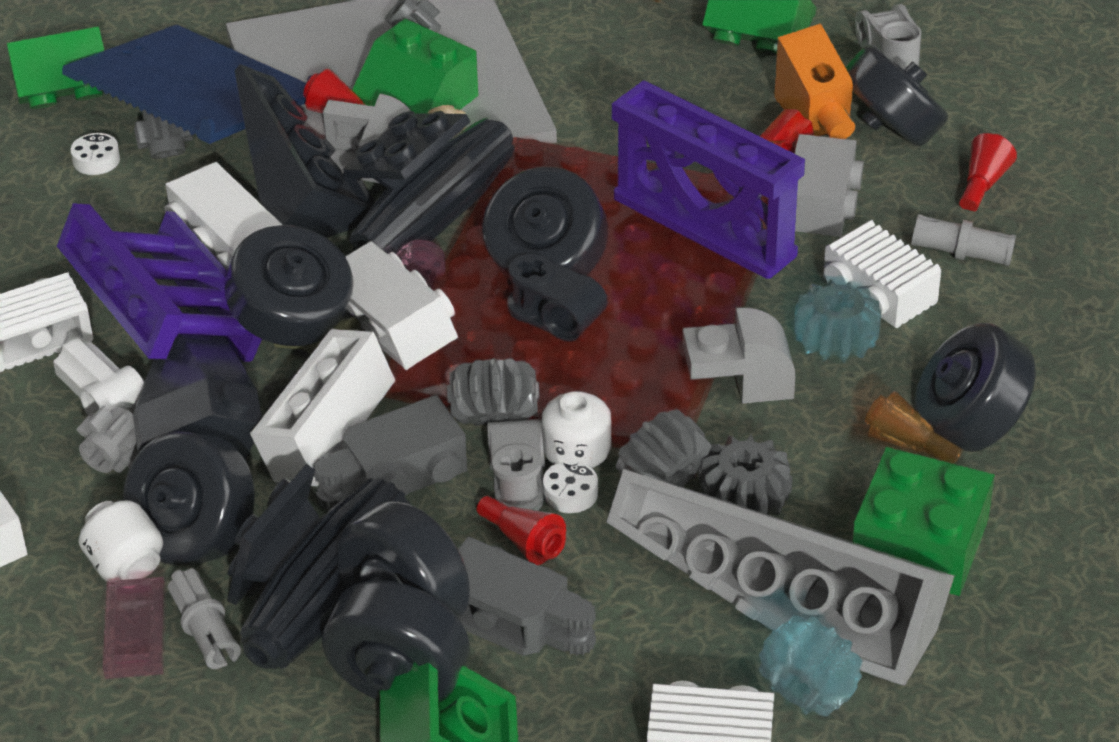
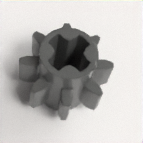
M399 0L385 17V21L392 27L403 19H408L436 33L441 29V25L434 19L440 11L428 0Z
M146 110L142 111L144 121L135 122L134 127L138 149L149 147L150 156L153 159L179 156L186 152L184 142L192 141V136H194L190 134L189 130L184 132L182 127L176 128L175 124L169 125L167 120L162 122L161 118H155L153 113L148 115Z

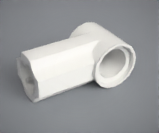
M79 338L62 346L61 353L53 361L55 373L80 397L87 416L92 412L96 414L102 406H106L110 411L113 408L119 407L133 413L144 386L143 379L134 368L125 366L119 369L92 342L85 343Z

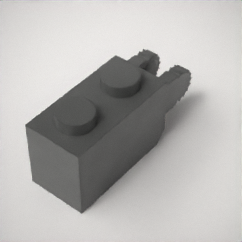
M437 395L348 427L343 437L344 449L331 453L328 457H322L321 460H317L318 462L314 463L315 481H318L320 485L319 488L317 487L316 498L318 506L320 505L322 509L325 508L328 511L370 478H373V480L377 477L383 478L386 482L394 483L396 488L405 493V496L408 493L434 483L447 482L456 475L467 471L465 433Z
M468 537L458 548L465 563L470 582L469 603L466 611L459 619L467 632L523 656L540 652L545 644L564 652L569 651L570 654L573 653L576 656L578 654L590 653V650L594 649L596 635L595 630H592L590 625H594L596 620L595 606H592V601H587V598L581 599L580 595L567 590V577L556 573L548 567L538 566L509 554L500 547L490 546L471 537Z

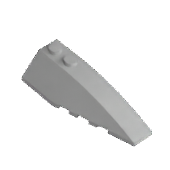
M627 469L622 471L607 519L608 524L662 560L670 562L688 574L689 578L707 590H712L733 604L737 610L778 634L779 638L794 648L900 685H906L937 632L954 579V575Z

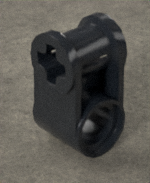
M538 254L520 255L509 264V279L513 283V292L507 300L509 314L516 320L538 327L560 340L567 342L575 341L607 308L608 299L604 288L590 276L576 273ZM535 268L541 271L540 276L533 275Z

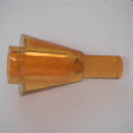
M897 391L891 393L888 398L880 395L866 415L865 423L870 425L868 437L918 452L924 451L940 461L952 464L958 461L963 452L962 448L933 432L934 428Z

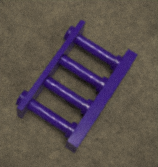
M72 204L57 248L148 359H167L174 339L178 334L225 336L232 349L243 362H250L254 359L262 339L251 334L241 326L230 312L224 292L228 271L175 212L166 211L158 234L112 231L91 205ZM131 252L149 253L155 259L135 258ZM154 279L174 280L178 286L158 285ZM178 307L198 308L202 314L182 313Z

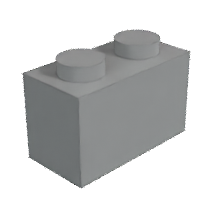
M799 134L795 154L805 159V174L798 180L795 231L842 237L845 219L854 220L858 191L851 189H861L864 161L855 160L857 141Z

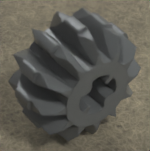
M493 358L485 361L475 360L473 363H462L449 373L447 397L448 403L451 405V415L463 424L472 423L475 426L488 425V422L530 418L538 412L537 400L540 399L539 382H536L535 370L530 364L524 361H514L512 358L506 360Z
M678 409L668 413L665 411L660 412L652 421H644L642 428L636 433L630 434V441L621 447L619 451L620 457L618 458L616 468L621 475L623 469H627L684 487L689 480L696 478V472L702 466V459L707 458L711 444L704 437L705 433L689 416L686 417Z
M750 434L746 441H738L729 435L724 445L711 444L707 458L702 459V466L699 467L701 493L765 514L780 515L785 501L789 498V493L792 492L793 477L790 475V463L787 460V453L776 451L773 440L757 443L752 434Z

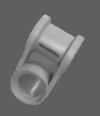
M903 4L893 5L891 10L870 14L867 10L856 13L855 32L858 43L862 48L865 45H874L891 61L897 62L903 69L912 61L919 66L922 32L920 27L912 20Z
M542 418L488 422L490 468L494 472L495 499L509 507L514 506L538 511L544 502L542 467H545Z

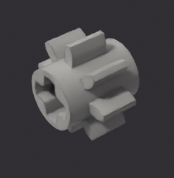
M102 406L96 414L92 412L80 424L77 431L85 439L79 445V452L83 460L90 467L103 473H108L112 469L121 473L126 466H131L139 453L137 450L133 413L119 407L113 408L110 411L106 406Z

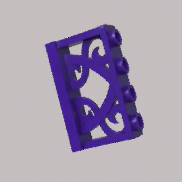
M645 80L612 103V120L618 123V186L614 189V199L766 279L772 278L797 257L798 246L794 244L798 180L805 174L804 158ZM646 160L655 161L658 167L652 171L646 169ZM697 162L711 169L721 186L735 198L721 203H713L703 198L682 167ZM762 195L768 198V205L760 200ZM761 219L767 226V230L763 228Z

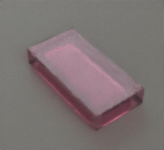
M164 577L107 581L103 650L105 679L164 674L166 600Z

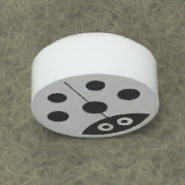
M87 134L75 140L71 145L73 166L80 173L87 175L104 174L113 170L119 164L120 154L117 140L108 134Z
M557 463L551 466L543 477V492L546 503L554 510L563 513H578L590 508L598 496L596 472L588 465L568 466Z

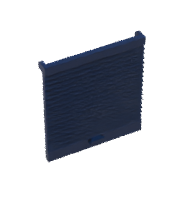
M177 24L63 65L62 75L77 82L82 80L84 85L90 84L91 88L96 87L98 91L103 90L105 95L110 93L112 98L117 97L119 101L124 100L126 105L131 103L133 108L139 107L140 111L146 110L148 115L153 113L155 118L160 117L162 122L167 120L169 125L175 124L176 128L182 127L184 132L189 130L191 135L196 134L198 139L208 144L246 129L234 72L239 64L274 77L298 106L306 102V98L303 95L306 82Z

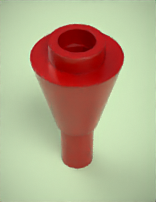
M325 69L320 74L315 73L306 83L303 92L306 98V109L323 114L328 100L365 105L331 69Z
M983 133L977 135L972 140L967 178L968 185L959 202L962 209L977 211L985 192L1015 163L1017 159L1016 149L1005 137L999 134Z
M484 496L477 505L478 515L499 526L506 537L531 563L540 566L545 561L557 557L565 546L566 523L562 516L558 514L514 506L509 507L491 496Z

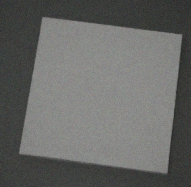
M354 0L226 23L227 37L232 50L307 83L308 76L312 74H320L325 69H331L352 90L375 39L392 27L385 21V17L399 0ZM428 0L440 11L434 18L441 25L438 33L477 51L479 96L461 109L471 121L466 128L483 118L500 121L510 129L513 135L512 145H514V151L557 143L555 125L495 1ZM305 104L299 106L308 117L307 121L303 124L304 127L313 131L320 139H326L323 114L307 110ZM335 148L336 151L331 158L343 171L342 169L356 158V151Z

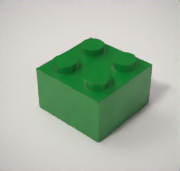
M886 447L854 521L853 542L954 575L949 594L960 596L989 520L995 474Z

